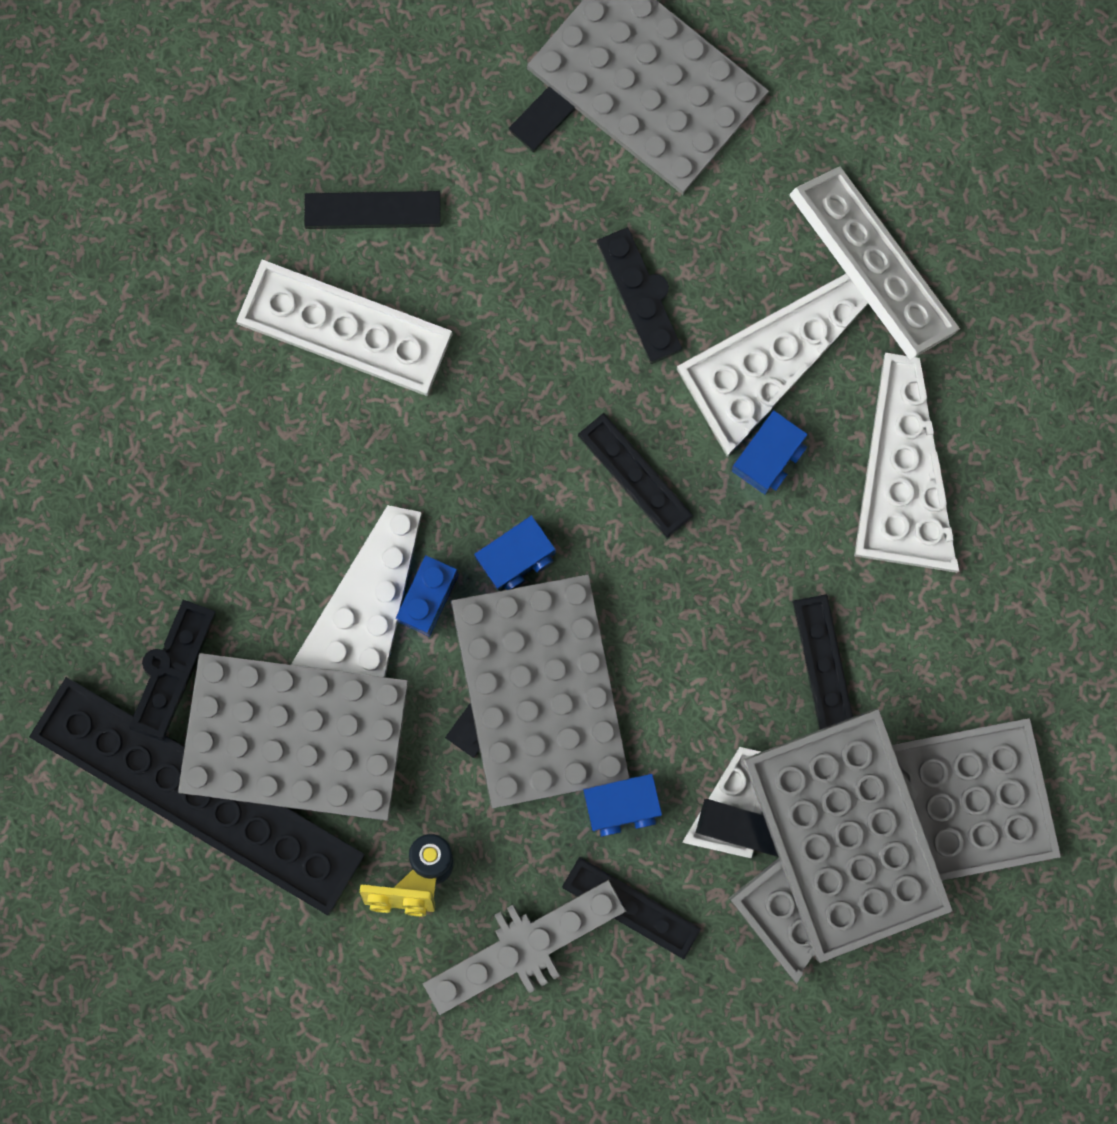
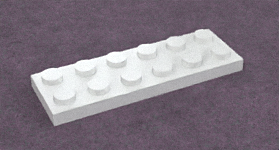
M840 166L796 187L789 196L910 360L948 339L960 330L959 326Z
M261 260L236 321L240 326L428 396L453 335L452 331L265 260Z

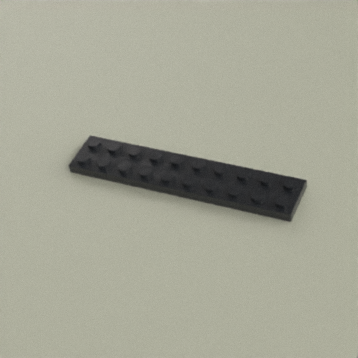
M65 677L29 737L327 916H330L366 854L287 807L178 793L185 747L165 736L164 741H160L130 730L129 725L133 718L132 715L70 678Z

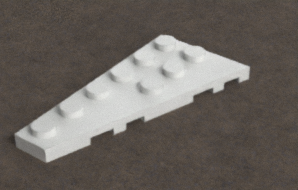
M847 273L677 366V371L727 457L869 304Z
M885 353L854 556L957 573L959 572V567L954 552L953 534L949 525L946 508L947 502L938 454L933 439L934 432L928 412L927 394L920 358L915 357L910 360L904 355Z
M387 505L291 665L378 677L386 676L398 623L395 618L404 597L422 517L421 512Z

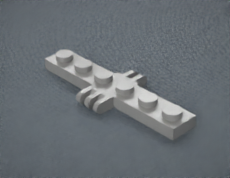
M608 879L531 922L527 913L520 916L514 904L507 907L513 919L512 922L508 923L501 911L495 914V918L501 927L495 930L499 941L423 983L439 1015L516 972L529 993L536 990L530 976L535 974L541 986L548 983L542 971L543 969L548 968L549 974L554 980L561 975L550 953L626 912L610 880Z

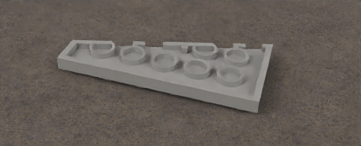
M903 774L912 802H914L919 793ZM778 858L729 897V899L791 979L797 984L803 975L804 968L815 954L781 861Z

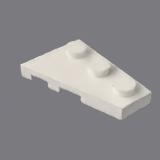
M739 747L708 799L761 814L760 804L743 761L744 758L758 754L760 751ZM700 813L682 842L750 859L753 854L752 849L695 833Z

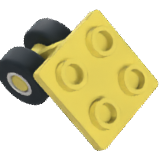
M426 834L417 838L409 850V861L412 871L394 888L360 885V895L364 904L370 905L371 911L390 913L391 908L405 909V914L419 917L426 916V911L435 912L434 895L436 884H440L448 879L454 866L448 842L435 834Z

